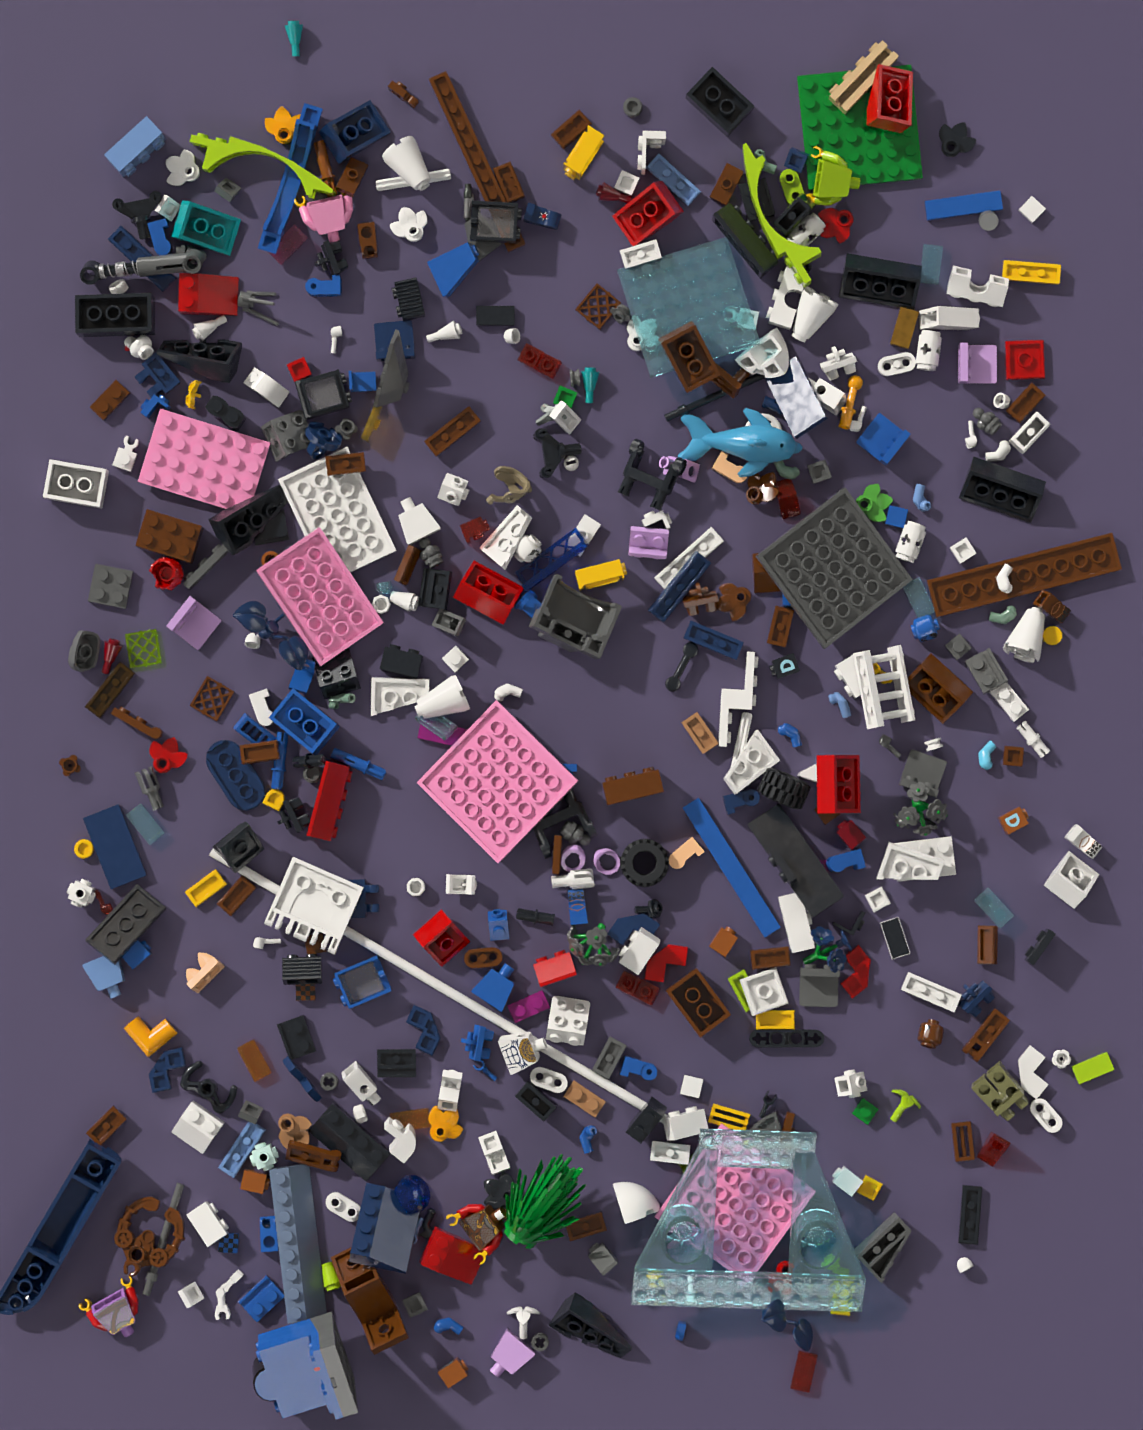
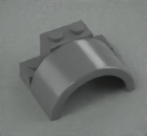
M555 574L540 608L536 609L529 627L539 631V637L569 652L579 651L591 658L600 659L622 606L617 603L604 602L580 593L566 585L561 580L563 576Z

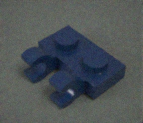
M157 352L142 363L145 369L135 376L139 384L143 383L149 376L157 383L146 391L151 398L154 394L157 396L161 391L167 394L181 383L162 358L157 355Z
M366 879L348 880L364 887L351 918H366V912H380L379 904H366V893H378L379 885H366Z

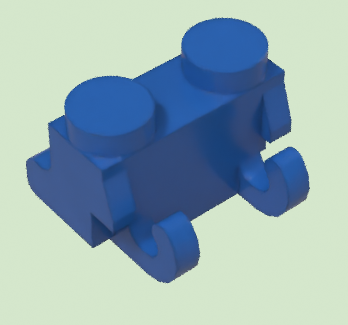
M529 590L516 603L514 608L520 611L523 610L533 618L536 609L540 608L541 603L537 600L538 596L536 593Z

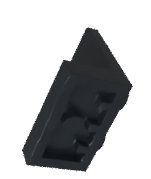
M349 647L322 666H319L315 658L312 657V660L316 662L315 671L324 700L361 689Z

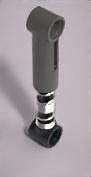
M192 249L186 253L137 258L136 262H133V260L130 263L123 261L112 265L108 263L107 265L104 263L100 264L90 260L84 264L80 272V278L83 283L92 285L108 276L114 278L115 276H127V274L131 276L135 273L140 277L181 272L194 274L200 271L204 263V255L201 251ZM189 259H195L198 264H192ZM87 270H92L95 275H90Z

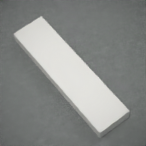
M710 527L655 576L654 579L665 589L695 551H698L706 558L724 540Z

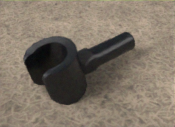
M769 1091L766 1092L763 1098L764 1106L759 1117H764L768 1107L775 1102L777 1094L771 1099L768 1097Z

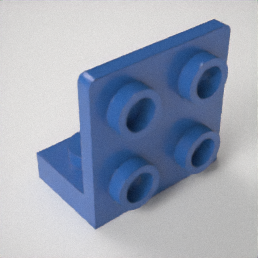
M878 413L856 443L886 466L911 433L907 430H901L881 413Z

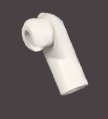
M1003 440L999 443L1000 445L996 452L985 453L986 461L1004 460L1011 450L1009 442Z
M1004 564L996 578L999 589L1005 593H1010L1013 588L1008 579L1013 568L1008 564Z
M505 684L495 690L494 698L498 701H503L504 697L508 695L520 698L523 689Z

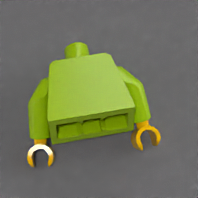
M813 147L819 150V155L811 154V156L818 158L819 161L813 194L809 193L806 196L810 197L816 205L830 206L841 201L843 197H847L849 188L859 189L860 178L851 177L852 169L848 168L846 161L838 154L829 151L823 152L822 148Z

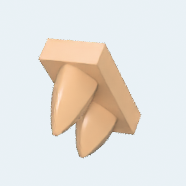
M198 953L200 971L193 968L186 970L187 985L196 993H199L225 967L218 959L207 953Z

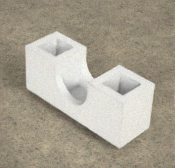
M953 265L947 286V294L954 298H967L972 302H984L992 307H1003L1009 285L1008 278L990 274L989 281L985 285L977 286L970 280L972 270Z
M788 267L785 268V271H780L778 282H781L779 289L774 290L772 300H775L773 308L769 307L766 318H769L768 324L790 330L796 309L788 307L784 298L790 292L802 294L804 287L796 282L793 276L795 274L794 270Z

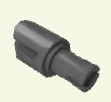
M148 767V771L142 769L141 774L138 771L135 772L141 791L148 796L153 808L152 810L164 807L158 793L160 785L153 767Z

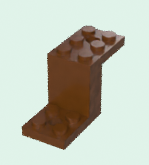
M350 1247L332 1256L331 1260L344 1296L361 1322L371 1351L375 1355L408 1339L409 1336L395 1299L377 1271V1268L357 1263L351 1266L352 1262H349Z

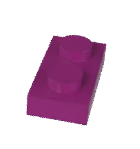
M543 990L507 1005L515 1023L550 1008Z

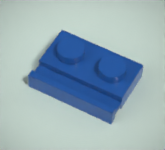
M266 1275L238 1303L258 1322L284 1298V1293Z

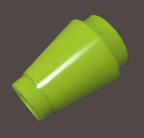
M333 1263L322 1264L323 1283L327 1292L341 1288Z

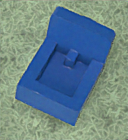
M154 394L150 400L146 399L141 405L142 411L140 413L149 419L159 404L170 410L171 407L168 405L170 401L161 394L159 397Z
M495 909L488 911L490 941L509 939L507 910Z

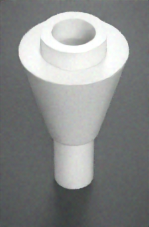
M222 315L215 320L195 323L192 329L196 339L200 338L203 341L218 326L226 323L227 319Z
M452 321L438 330V332L427 335V341L430 343L439 339H460L462 329L459 323L456 324L455 321Z

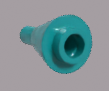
M288 21V25L284 26L292 46V57L300 56L299 43L303 24H299V21Z
M585 367V371H581L586 390L585 403H593V391L595 390L600 373L594 367Z

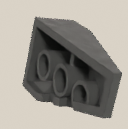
M396 329L388 348L380 385L375 396L374 407H380L401 400L403 393L407 394L410 383L407 382L409 373L400 332Z

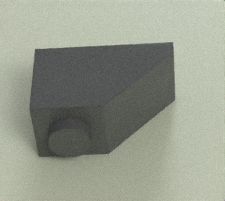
M603 1242L600 1244L595 1243L589 1249V1259L603 1276L618 1264V1259Z

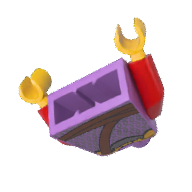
M130 1276L129 1284H124V1280L121 1278V1284L126 1287V1290L122 1288L92 1305L90 1299H85L88 1304L87 1308H84L83 1304L79 1303V1308L87 1312L86 1316L95 1328L105 1332L109 1331L112 1335L121 1331L124 1337L133 1334L134 1330L131 1325L136 1321L138 1297L134 1287L131 1286L133 1279Z

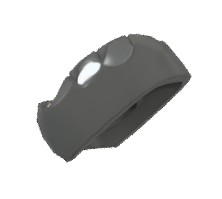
M83 630L78 631L69 651L68 663L70 668L75 671L84 672L95 667L100 649V637L97 633Z

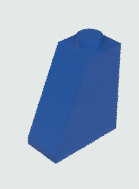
M467 242L427 262L443 297L451 296L479 262L478 255L480 254L476 245Z

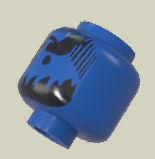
M925 615L914 619L911 629L915 640L918 639L920 642H925L937 637V630H940L937 619L933 620L931 615Z

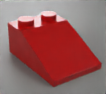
M881 64L877 65L867 106V126L901 133L911 126L912 71Z
M658 181L653 182L612 215V217L631 245L636 246L671 223L684 211L665 183Z
M179 273L178 312L190 315L238 316L239 277Z
M435 1226L419 1262L421 1265L438 1273L472 1285L481 1266L479 1264L483 1261L481 1255H478L475 1259L474 1256L477 1253H482L483 1250L479 1251L474 1243Z

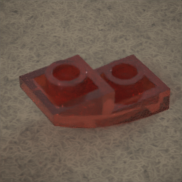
M527 343L517 359L551 379H554L562 364L560 360Z
M623 971L615 987L649 1005H653L661 989L627 971Z

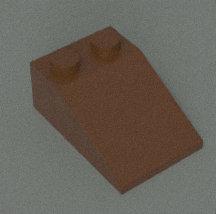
M692 321L658 339L686 393L721 375L696 325Z

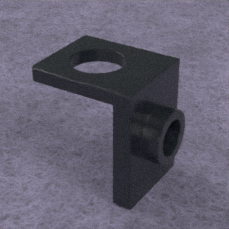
M860 911L850 930L836 922H832V924L854 935L856 930L860 931L865 922L862 920L865 912Z

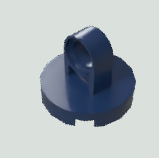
M310 422L305 430V435L310 440L307 452L315 460L321 458L326 451H337L342 442L341 435L336 433L334 428L331 427L329 430L323 427L325 424L321 422Z

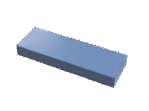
M659 153L646 167L650 173L659 181H663L667 188L687 206L701 193L695 185Z
M248 1122L218 1168L232 1178H235L266 1129L257 1123Z

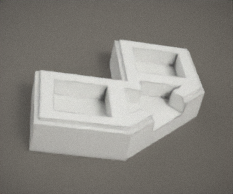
M1029 1045L1018 1059L1020 1085L1032 1097L1037 1099L1048 1086L1045 1081L1034 1073L1045 1057Z

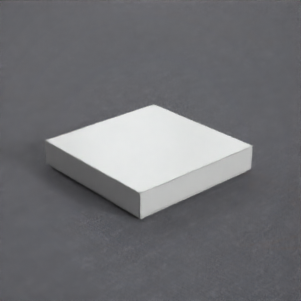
M776 967L740 979L752 1016L789 1004Z

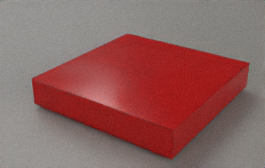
M1044 340L1005 341L1006 380L1045 379Z

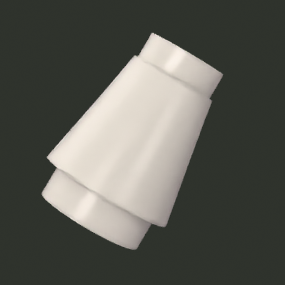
M392 591L390 602L409 612L411 610L416 611L419 597L415 593Z

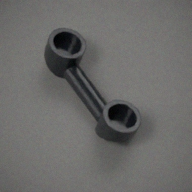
M689 642L684 645V655L674 675L665 682L667 690L675 692L680 688V678L690 658L695 657L698 653V647L695 643Z

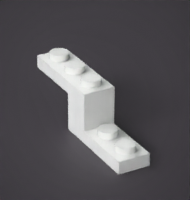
M746 652L744 690L721 689L718 747H727V743L731 742V732H727L728 724L732 723V713L729 712V709L752 710V706H756V695H753V687H757V676L754 675V668H758V656H755V652Z

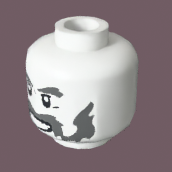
M532 534L530 536L523 535L514 556L521 563L523 561L531 563L541 553L542 549L540 546L542 544Z

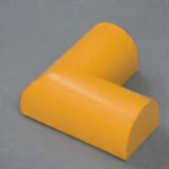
M139 1016L123 1028L148 1058L178 1033L166 1018L152 1030L148 1028Z

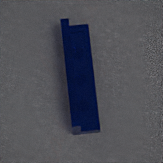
M576 527L540 553L531 563L525 564L514 573L522 582L521 586L524 590L529 591L587 549L589 544ZM576 534L581 542L576 546H568L569 537ZM555 547H565L564 554L561 557H553ZM540 558H549V564L546 568H537ZM525 569L534 570L533 577L526 582L521 572Z

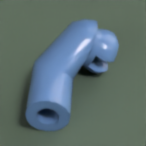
M916 484L913 502L920 511H928L931 508V503L923 496L925 485Z
M834 692V694L828 696L831 704L837 703L839 705L842 718L851 716L848 702L839 692Z

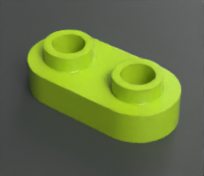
M792 169L784 170L780 175L779 181L786 202L790 205L794 201L792 194L797 193L800 195L804 193L797 172ZM788 175L793 177V180L790 182L786 180Z

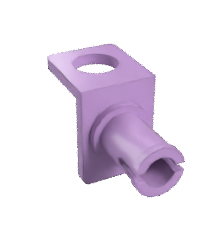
M661 457L659 466L664 469V475L667 474L671 463L673 464L677 457ZM685 459L687 461L686 469L678 478L695 483L700 464ZM693 466V475L689 476V468Z

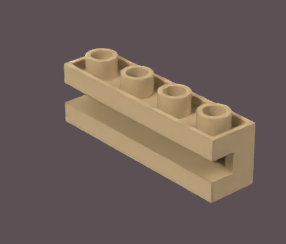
M883 40L879 44L875 42L868 50L870 54L866 58L862 56L855 65L857 67L854 71L849 70L842 77L844 81L840 85L835 84L829 91L831 94L829 100L844 114L872 87L877 65L881 64L891 67L898 60L899 55L887 48L888 45Z

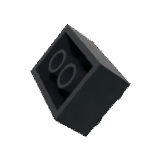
M713 67L690 89L685 98L726 137L754 109V105Z

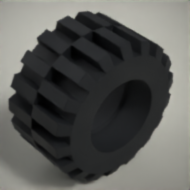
M767 768L758 791L765 797L793 809H802L811 787L803 780L774 768Z
M639 839L630 843L625 848L621 856L620 865L622 873L628 881L636 886L649 887L659 883L665 877L669 867V859L665 849L659 843L650 839ZM640 852H650L656 859L655 869L649 874H640L633 866L634 857Z

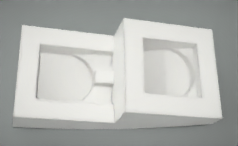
M497 1131L478 1137L492 1175L511 1169Z

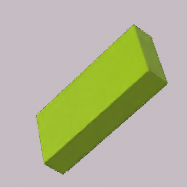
M742 970L727 979L745 1012H748L750 1009L740 983V979L746 978L748 975L745 970Z
M1107 1052L1071 1066L1078 1084L1115 1070Z

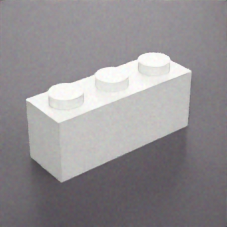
M795 893L779 896L778 901L791 953L815 948L814 943L816 942L813 941L809 926L812 924L811 915L809 913L806 914L804 905Z

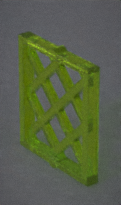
M156 629L125 634L130 668L147 667L148 665L162 663ZM151 632L153 634L148 639L145 636H143L144 633ZM138 634L139 637L136 641L130 638L131 635ZM154 635H155L156 644H154V643L151 641L152 638L154 637ZM141 637L147 641L143 647L138 644ZM129 640L134 643L131 648L129 646ZM149 643L154 646L151 652L145 649ZM136 645L141 648L138 655L132 651ZM156 649H157L158 657H156V656L153 654ZM143 651L149 654L146 660L140 657ZM131 653H132L134 656H136L135 659L133 660V662H132V658H131ZM151 656L157 660L153 663L147 662ZM138 658L143 661L141 665H135L134 663Z

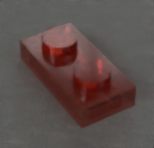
M798 1350L790 1389L810 1392L818 1354Z

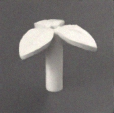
M528 1306L524 1309L522 1307L512 1308L507 1314L517 1313L516 1316L520 1322V1339H527V1322L530 1318V1313L540 1315V1312Z

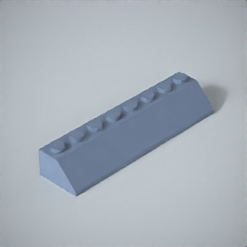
M304 1164L274 1167L269 1170L288 1324L327 1313L310 1166Z

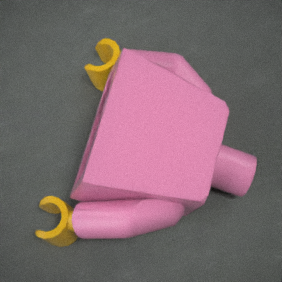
M341 193V195L307 203L305 197L302 196L303 203L298 204L295 198L294 203L299 208L303 222L312 231H317L319 235L327 233L330 243L340 240L338 231L345 229V224L350 221L353 212L352 197Z

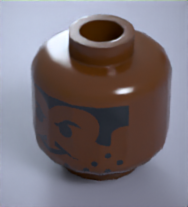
M928 1019V1022L921 1023L917 1040L921 1043V1046L935 1049L936 1046H940L942 1043L944 1028L939 1025V1021Z

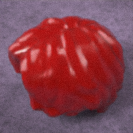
M161 556L149 569V572L156 579L155 587L157 589L173 590L181 584L184 577L181 564L176 559Z

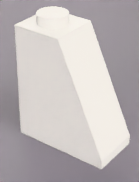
M937 306L920 310V330H970L979 328V309Z

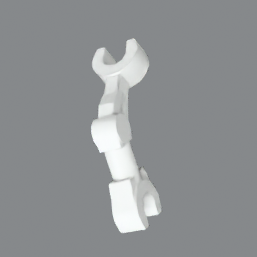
M239 1269L216 1291L218 1300L215 1311L216 1320L220 1319V1312L226 1313V1319L230 1318L231 1312L228 1304L225 1303V1293L244 1275Z

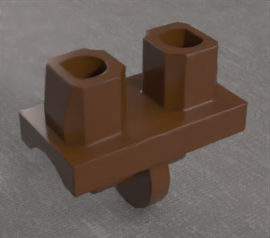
M695 583L696 589L689 590L690 596L682 599L689 616L699 614L698 605L705 604L706 612L717 611V602L719 601L716 591L709 592L708 587L700 588L699 583Z

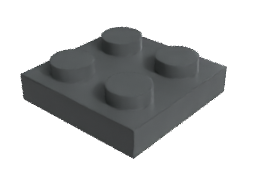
M95 564L88 602L126 609L134 571Z

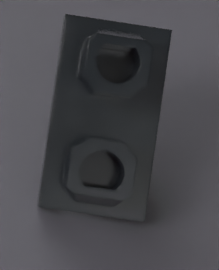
M329 240L323 242V245H321L323 253H317L319 260L314 262L315 266H321L323 272L328 271L329 267L331 275H339L348 269L345 258L336 261L334 256L342 252L340 242L330 243Z
M295 798L282 801L289 816L286 815L284 810L280 811L279 814L282 819L277 821L278 825L284 823L286 829L292 827L289 820H292L297 833L303 831V828L310 824V818L308 814L297 817L295 813L296 810L304 807L301 799Z

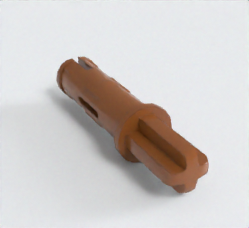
M324 140L314 142L313 146L322 176L320 179L332 188L337 195L334 181L335 175L332 173Z

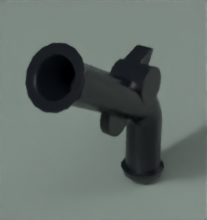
M432 1208L427 1210L428 1212L423 1221L424 1231L418 1236L430 1238L434 1230L430 1224L436 1214V1211Z

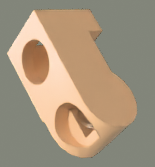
M721 451L712 470L735 483L744 482L747 477H739L737 474L743 466H736L727 461L728 454Z
M691 837L669 856V864L674 869H680L684 866L685 861L694 853L700 856L704 853V850Z

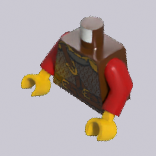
M468 1204L458 1210L457 1214H448L446 1219L453 1216L455 1221L449 1225L455 1226L459 1222L479 1251L483 1250L482 1253H477L474 1256V1259L478 1255L483 1257V1261L479 1264L482 1265L486 1260V1256H490L501 1243L503 1237L502 1229L505 1227L502 1220L506 1218V1210L503 1207L494 1210L491 1205Z

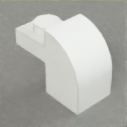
M255 367L243 382L278 408L290 393L271 377Z
M443 1070L437 1109L457 1111L462 1073L455 1070Z
M389 1117L384 1122V1129L395 1137L389 1145V1152L405 1163L416 1147L415 1130L410 1123L403 1128V1124L400 1121Z

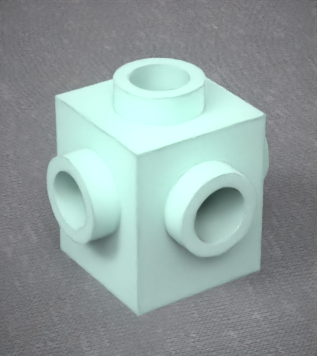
M265 1142L255 1145V1149L251 1151L252 1155L250 1156L253 1167L257 1166L258 1170L263 1168V1171L274 1168L273 1164L277 1162L279 1157L276 1147H272L271 1143L266 1145ZM261 1154L267 1155L266 1161L260 1159Z

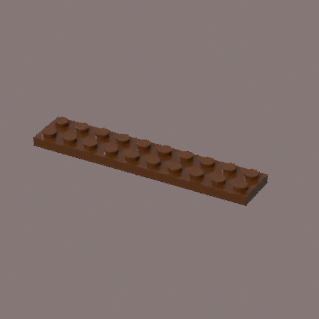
M1108 533L926 580L937 618L1122 570L1113 533ZM1004 564H1008L1013 568L1008 576L1009 582L1013 587L1010 593L1002 592L996 580Z

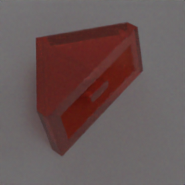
M784 479L777 481L774 488L779 490L776 499L782 520L801 515L797 493L792 480Z
M991 1131L977 1158L993 1167L1011 1143Z

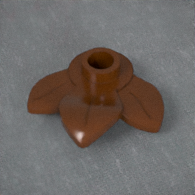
M756 473L749 477L747 482L749 489L746 492L749 503L757 505L762 501L770 502L778 496L779 490L774 488L776 484L775 473H767L762 477Z
M732 583L721 585L719 589L723 596L718 599L717 610L721 612L730 611L732 621H736L746 613V605L751 601V592L745 587H737ZM739 593L744 594V600L738 598Z

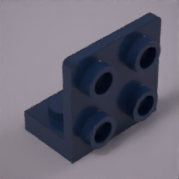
M411 320L374 324L377 362L385 361L395 329L400 332L405 359H415Z

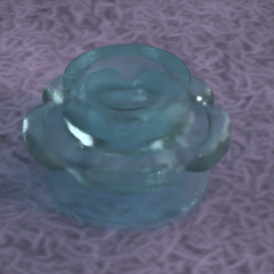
M391 581L376 583L377 589L375 591H379L380 595L391 593L390 589H393L394 586H392Z

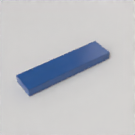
M1000 190L924 201L927 221L978 214L987 210H1003Z

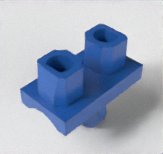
M475 1024L474 1031L468 1032L467 1039L461 1038V1042L466 1043L465 1051H470L469 1059L480 1061V1059L490 1058L491 1051L489 1048L483 1047L484 1040L492 1041L494 1031Z

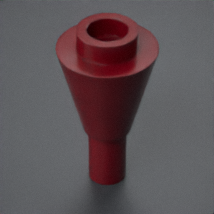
M605 182L602 185L599 184L596 191V196H599L598 200H619L629 203L632 199V196L620 193V191Z
M109 638V641L104 642V665L101 671L104 674H109L112 663L123 647L119 640Z

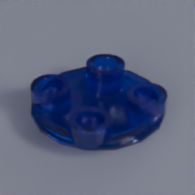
M417 1175L403 1177L394 1189L399 1203L407 1213L423 1211L429 1204V1187Z

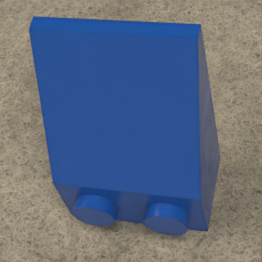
M294 688L269 717V719L313 755H317L340 728L338 724Z

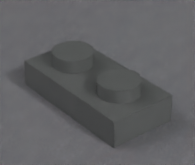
M609 1036L592 1071L609 1079L627 1045Z

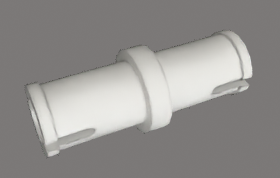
M1024 721L1022 726L1020 724L1016 728L1027 740L1028 746L1031 745L1040 758L1045 756L1044 752L1047 754L1050 751L1040 739V735L1033 731L1027 721Z

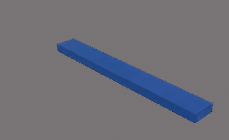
M697 798L684 806L683 810L764 938L781 928L700 799Z

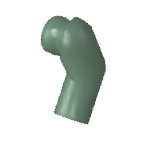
M762 149L756 150L754 153L756 159L762 155L765 158V165L762 171L774 174L777 165L767 162L765 152Z
M783 460L773 462L779 475L783 478L795 479L800 474L797 467L785 466Z
M1008 606L1006 611L1001 614L990 612L989 621L1007 624L1016 617V608Z
M343 693L333 696L328 701L329 708L338 709L339 703H353L355 695Z

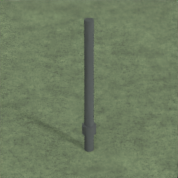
M181 1183L176 1184L170 1207L176 1210L184 1188V1184ZM165 1220L157 1248L165 1249L172 1223ZM151 1265L150 1271H147L145 1277L147 1281L143 1294L150 1296L153 1284L157 1281L159 1275L157 1273L158 1267Z

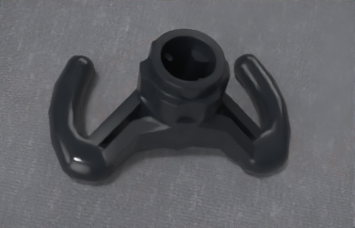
M201 1061L193 1063L184 1072L180 1086L186 1091L195 1090L199 1095L211 1102L214 1112L223 1113L234 1102L237 1087L232 1085L227 1100L224 1103H220L217 1095L218 1085L215 1080L210 1078L204 1079L201 1082H191L189 1080L191 1074L203 1066ZM210 1084L211 1091H206L205 1086Z

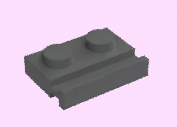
M990 648L965 661L983 695L1008 682Z

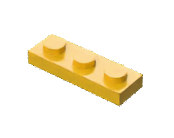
M1003 261L1002 277L1008 278L1009 281L1060 284L1061 265Z

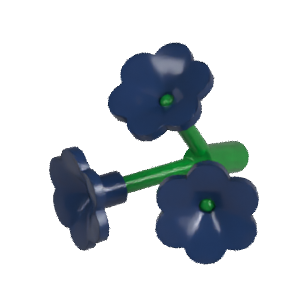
M820 926L812 929L810 934L817 946L814 953L803 959V963L810 964L817 959L826 960L832 972L842 971L847 957L843 954V950L839 948L845 946L852 951L843 930L840 931L841 939L836 941V944L819 951L821 946L833 942L834 936L831 930ZM831 951L828 957L822 956L823 954Z

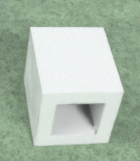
M845 1166L842 1169L838 1167L832 1175L834 1178L832 1182L851 1197L863 1183L858 1176Z

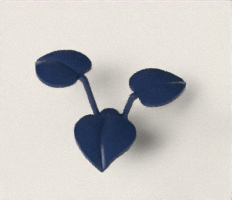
M249 601L241 605L233 613L232 616L248 631L258 633L261 638L284 639V641L279 643L280 655L291 667L299 671L303 669L309 652L303 639L298 636H293L289 639L288 636L277 635L279 630L277 622L285 616L284 612L275 620L268 621V618L265 617V606L258 601Z
M798 1261L791 1274V1282L797 1293L783 1301L774 1299L768 1307L763 1308L761 1321L768 1324L776 1332L784 1331L786 1324L794 1325L793 1337L796 1344L803 1351L809 1352L813 1340V1330L810 1323L804 1318L799 1319L798 1323L787 1320L784 1304L799 1297L801 1293L804 1296L809 1295L812 1288V1278L808 1268L801 1261Z

